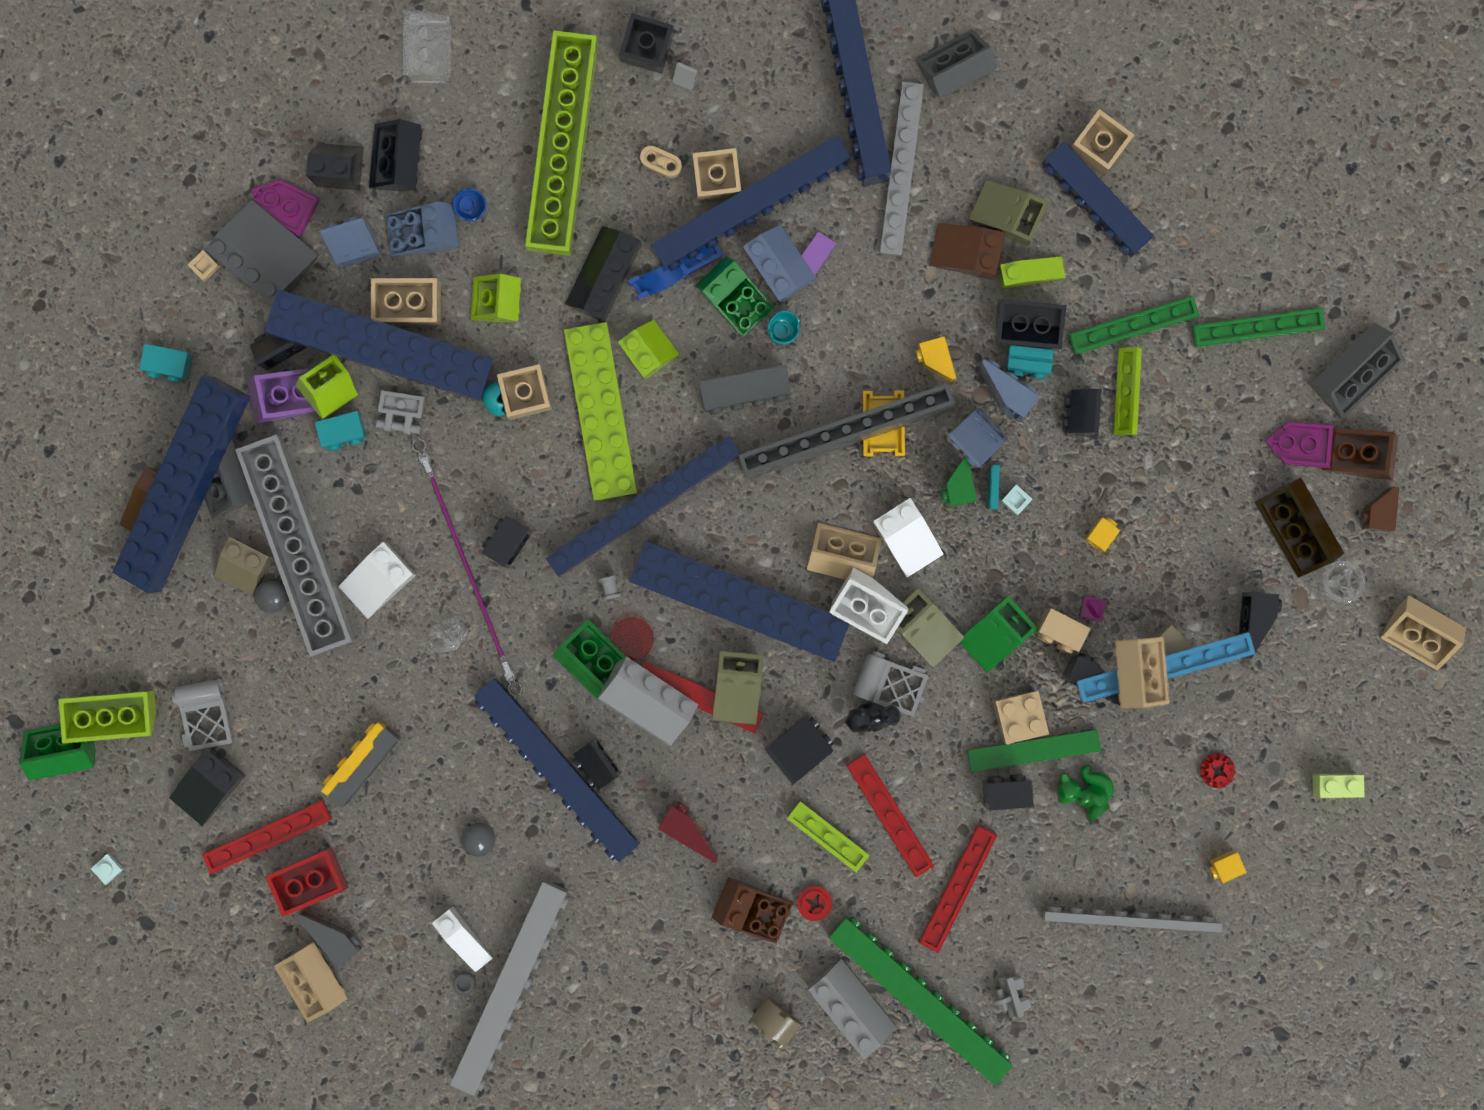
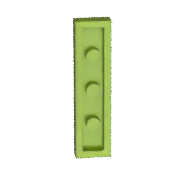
M1140 347L1119 348L1114 435H1137L1142 348Z
M801 801L798 802L787 817L790 822L856 873L870 856Z

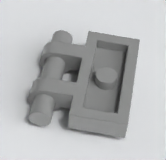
M381 390L378 412L386 414L385 420L377 419L376 428H383L384 431L392 432V430L402 431L408 435L412 433L420 434L421 425H414L413 419L423 418L426 398ZM394 415L406 417L405 423L395 422Z

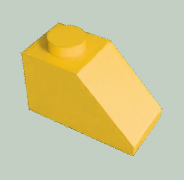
M945 336L919 343L917 346L918 350H915L918 363L922 362L924 368L949 382L955 381L956 375Z

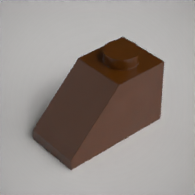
M1399 487L1386 489L1364 507L1360 517V522L1363 524L1362 529L1386 532L1395 531Z

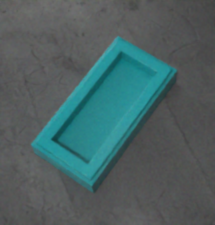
M991 465L988 468V510H998L1000 465Z

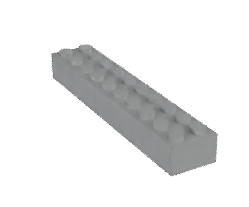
M276 434L235 449L309 656H318L356 642L283 437Z

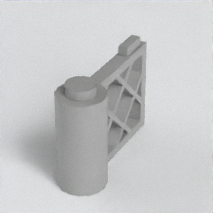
M873 651L872 654L867 653L852 695L885 707L893 705L891 703L896 701L898 705L896 707L900 712L914 717L928 679V675H925L926 670L914 665L912 669L887 661L884 659V654ZM890 667L898 669L902 678L891 683L888 677ZM914 675L921 677L919 687L911 690L906 679ZM904 681L908 692L897 697L893 685ZM890 687L894 699L887 702L879 700L881 692ZM910 695L913 701L910 711L902 708L899 699Z
M221 679L178 686L175 688V692H172V701L174 705H178L180 708L185 734H182L184 748L188 747L189 751L234 742L224 700V686ZM220 706L222 715L218 721L207 714L211 707ZM196 711L202 717L195 725L189 721L187 712ZM204 717L215 724L210 733L199 727ZM217 726L225 730L227 739L219 740L212 736ZM196 730L206 736L202 744L194 745L192 736Z

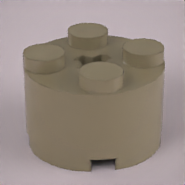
M770 997L762 1003L748 1021L756 1029L759 1030L761 1028L760 1034L770 1042L774 1039L773 1042L782 1050L801 1027V1022L789 1011L787 1012L778 1002Z

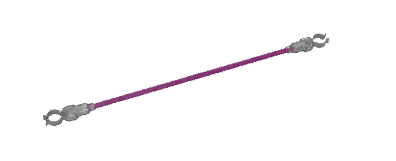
M419 452V464L423 467L425 474L432 483L499 653L503 677L507 683L513 680L515 682L516 673L503 654L434 479L430 455L427 452L421 454Z

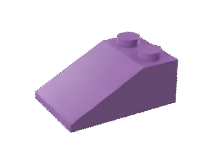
M313 368L254 375L247 383L256 424L315 413L314 408L296 387L299 377Z

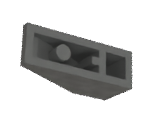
M305 911L296 916L337 968L362 949L360 946L361 941L354 933L351 934L349 931Z

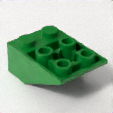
M727 256L695 285L705 299L742 337L774 308L738 264Z
M1005 596L963 635L965 638L960 644L988 673L1027 640L1038 627L1009 596Z

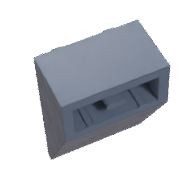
M437 201L385 214L390 257L392 258L459 248L453 204Z
M352 217L346 220L347 223L340 225L332 223L320 231L335 263L340 268L382 256L375 231L363 218Z
M984 359L977 368L999 409L1017 422H1020L1026 417L1039 397L1036 394V389L1028 384L1022 385L1017 381L1018 378L1008 371L1006 373L999 369L1000 366L993 360L989 359L986 361Z
M979 407L948 435L951 438V444L956 449H961L966 454V459L973 466L977 465L979 468L1008 439Z

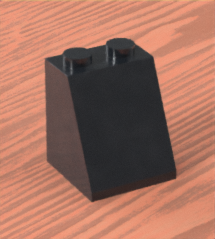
M319 143L308 153L306 176L316 187L360 190L364 147Z
M806 715L765 747V751L792 785L834 751L831 748L834 744L827 734L822 736L817 730L820 726L813 717L808 719Z

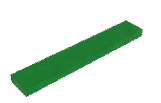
M1189 296L1070 333L1068 337L1073 353L1077 355L1191 320L1200 315L1194 296Z
M1321 307L1199 324L1191 327L1194 347L1197 348L1324 330L1325 323Z
M1095 729L967 750L970 772L1100 752L1101 747L1098 730Z

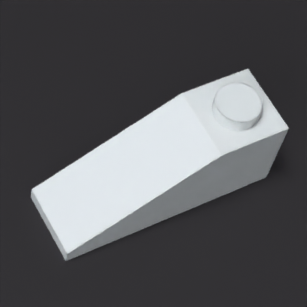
M453 906L432 923L443 939L475 972L493 959Z

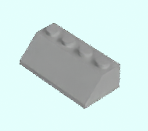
M628 657L616 663L597 698L667 746H671L689 724L698 707L697 703Z
M842 958L807 985L808 991L863 1060L877 1050L896 1029L894 1023Z

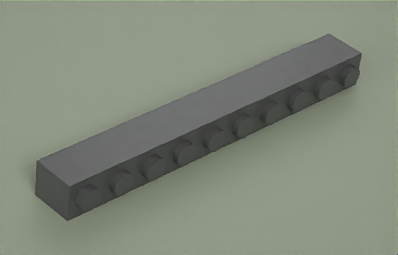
M946 383L739 455L745 476L749 480L955 409V402L949 385Z

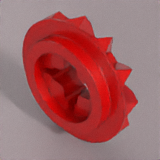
M1213 753L1202 761L1200 775L1208 786L1222 788L1233 782L1236 772L1234 763L1228 756L1221 753ZM1211 765L1216 767L1222 765L1221 771L1224 772L1225 776L1216 775L1215 777V771Z
M812 885L804 888L799 894L797 907L805 919L820 921L830 913L832 898L823 887ZM819 895L818 902L823 907L815 906L812 912H810L811 904L806 899L814 900Z

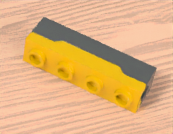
M383 722L372 723L365 731L367 736L362 741L358 740L352 746L351 750L353 753L348 758L344 757L336 766L339 768L334 775L330 774L322 783L324 788L321 791L341 808L347 805L401 739L389 727H386Z

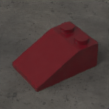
M673 802L658 829L716 863L718 854L692 813L689 812L690 808L681 802L677 804Z

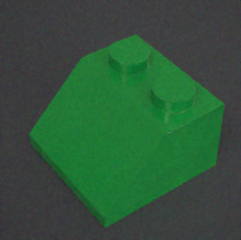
M966 458L959 461L943 485V490L940 491L941 503L946 504V508L972 504L977 501L970 463Z

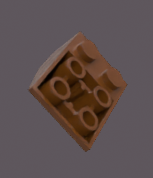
M728 877L711 918L724 927L777 944L793 902Z

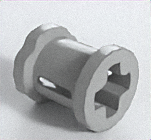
M617 575L598 579V583H601L603 601L622 597L621 593L618 592L616 584Z

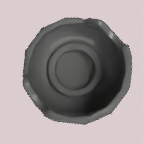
M278 578L268 579L258 585L255 590L254 601L259 609L266 613L278 612L289 601L282 580Z
M482 823L470 825L463 831L461 837L462 848L468 855L476 857L489 853L496 841L494 831L488 825Z

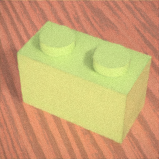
M1357 773L1312 774L1313 796L1319 798L1365 797L1364 775Z

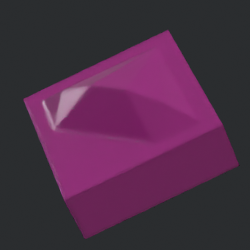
M1084 595L1079 617L1102 622L1106 600Z

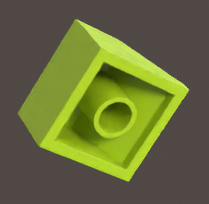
M505 274L473 277L471 320L502 323L518 321L521 278Z
M655 320L636 328L618 341L620 348L644 380L680 355Z

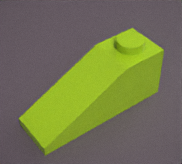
M1062 256L1000 264L997 268L1001 290L1066 278Z

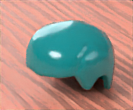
M787 310L776 312L771 316L767 324V333L771 341L779 345L792 343L800 333L799 318L793 312Z
M498 381L484 388L482 402L485 409L491 415L502 417L506 415L503 400L498 398L501 394Z

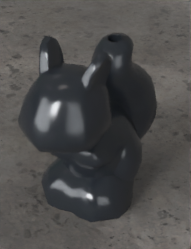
M864 703L857 709L849 711L845 723L855 733L876 732L883 729L886 725H897L901 719V713L894 705L885 708L877 703Z

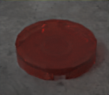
M631 617L625 618L615 625L612 629L610 640L626 657L631 660H640L647 656L652 649L654 635L649 624L642 619Z

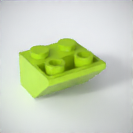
M333 355L299 377L296 383V387L322 420L358 396L349 372L340 360Z

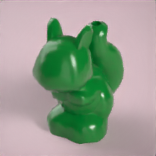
M1085 765L1081 768L1080 775L1083 781L1090 786L1081 788L1077 781L1070 779L1067 773H1063L1058 777L1057 795L1058 802L1061 804L1077 801L1078 806L1085 807L1087 809L1086 819L1090 823L1110 808L1108 802L1113 796L1114 785L1105 773L1090 772L1091 767Z

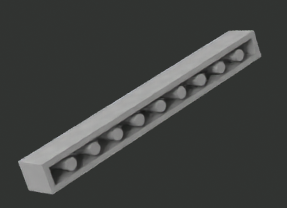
M545 879L542 882L452 1079L451 1086L472 1096H475L477 1090L482 1091L487 1079L483 1078L486 1070H492L496 1061L493 1055L496 1050H501L505 1041L502 1035L505 1029L510 1030L515 1019L511 1015L514 1009L519 1010L524 998L520 997L523 989L528 990L533 980L530 977L532 969H538L542 960L539 954L542 948L546 950L551 937L548 934L551 928L555 930L561 917H558L557 914L560 908L565 909L570 897L566 896L567 889Z

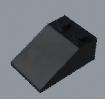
M1242 592L1238 635L1249 632L1255 652L1278 617V612H1281L1282 600L1279 599L1280 594ZM1250 655V656L1243 657V658L1252 659V657H1253L1254 655Z
M1079 653L1078 656H1071L1061 679L1077 686V680L1102 674L1105 671L1100 665L1094 663L1095 658ZM1119 693L1102 697L1121 706Z
M208 748L191 766L169 799L197 823L204 826L246 775L217 750Z

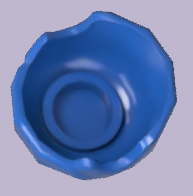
M465 188L454 196L453 210L459 218L465 221L480 219L487 209L486 199L477 189Z

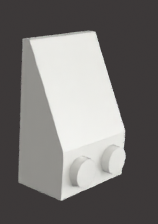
M911 498L872 522L906 578L943 555L942 550Z
M382 542L338 587L369 619L417 574L387 542Z
M853 567L834 598L829 613L887 644L909 608L875 579Z

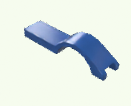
M718 245L710 249L705 247L699 251L700 254L691 260L686 258L681 261V266L673 271L669 269L663 271L660 266L647 274L637 275L627 282L629 286L633 285L638 294L636 298L639 301L669 288L687 275L722 258L723 254Z

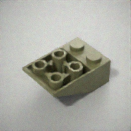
M986 180L968 220L987 229L1005 232V237L1028 246L1049 202L1028 192Z
M918 588L903 602L909 610L896 631L934 668L965 637Z
M719 652L712 721L756 725L764 655Z

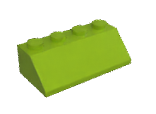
M155 691L59 699L62 743L152 736L156 716Z

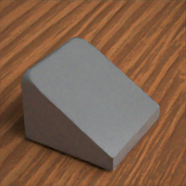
M677 62L673 83L692 90L698 78L697 69Z

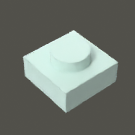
M1015 485L1001 502L1018 516L1032 498L1018 485Z
M108 853L91 870L107 885L124 868Z

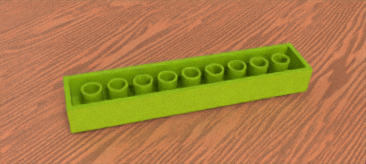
M553 30L525 244L526 249L531 252L571 256L598 51V39L594 35Z

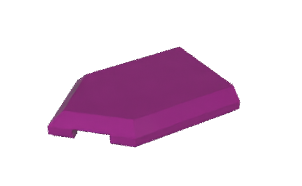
M281 179L263 186L251 188L253 197L258 205L293 234L299 237L302 236L319 203L318 197Z
M1288 421L1267 438L1265 442L1286 465L1330 468L1333 425Z

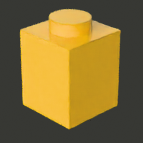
M1103 517L1099 518L1084 540L1100 552H1105L1120 532L1116 527L1118 524L1109 517L1106 519Z
M1234 850L1209 860L1211 876L1214 880L1217 879L1221 883L1247 873L1238 852Z

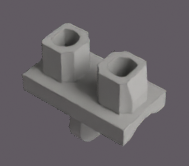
M1001 976L997 978L1000 989L996 990L998 997L992 1000L993 1005H1000L1002 1012L1007 1011L1009 1016H1017V1018L1024 1016L1023 1012L1031 1008V1004L1027 996L1019 997L1017 990L1025 986L1023 978L1021 976Z

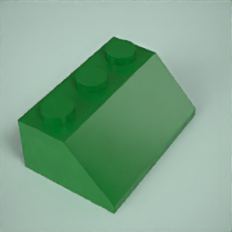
M589 619L564 641L552 655L596 699L616 663L626 657Z
M61 724L24 731L19 765L29 781L94 768L95 744L94 741L62 743Z

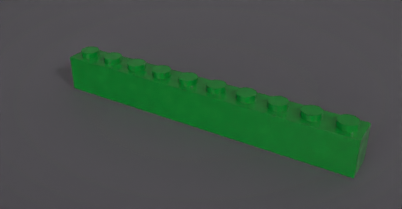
M844 916L828 934V938L996 1086L1013 1067L1009 1061L1011 1057L1003 1049L999 1051L992 1046L994 1042L986 1034L981 1036L977 1033V1026L969 1019L965 1022L960 1018L961 1012L952 1004L948 1007L942 1002L945 998L936 990L931 992L926 987L928 983L919 975L915 978L910 973L911 968L901 960L898 963L893 958L895 954L888 947L884 946L881 948L876 943L878 939L871 932H863L860 929L862 925L854 917L849 919Z

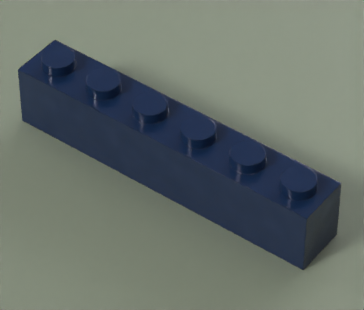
M1065 141L1045 158L1042 163L1044 171L1050 177L1054 176L1059 181V187L1074 197L1073 201L1081 209L1084 208L1089 213L1088 217L1095 224H1099L1104 229L1103 233L1107 238L1115 240L1119 245L1118 249L1125 256L1133 257L1154 237Z

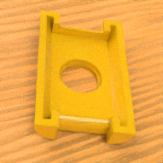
M904 390L894 391V396H873V391H863V412L903 399ZM905 426L863 440L864 456L873 457V452H895V457L905 456Z

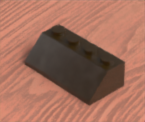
M1301 477L1255 502L1298 578L1336 561L1344 554Z

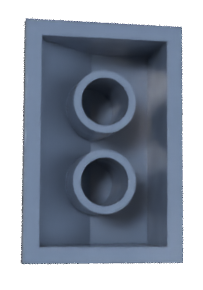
M781 225L760 234L743 246L780 303H783L817 279Z

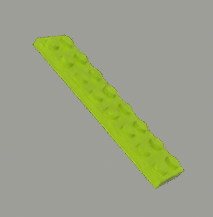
M604 322L565 329V339L594 501L637 494L608 324Z

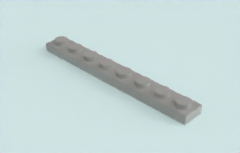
M902 82L879 254L899 257L902 255L924 84Z
M1048 906V909H1042V919L1045 921L1222 933V923L1216 921V918L1212 916H1202L1201 920L1193 919L1194 916L1184 914L1180 915V918H1171L1172 915L1167 913H1158V917L1149 916L1150 913L1136 912V915H1127L1128 912L1123 910H1114V914L1105 913L1106 910L1092 909V912H1083L1084 909L1079 907H1070V911L1062 910L1060 906Z

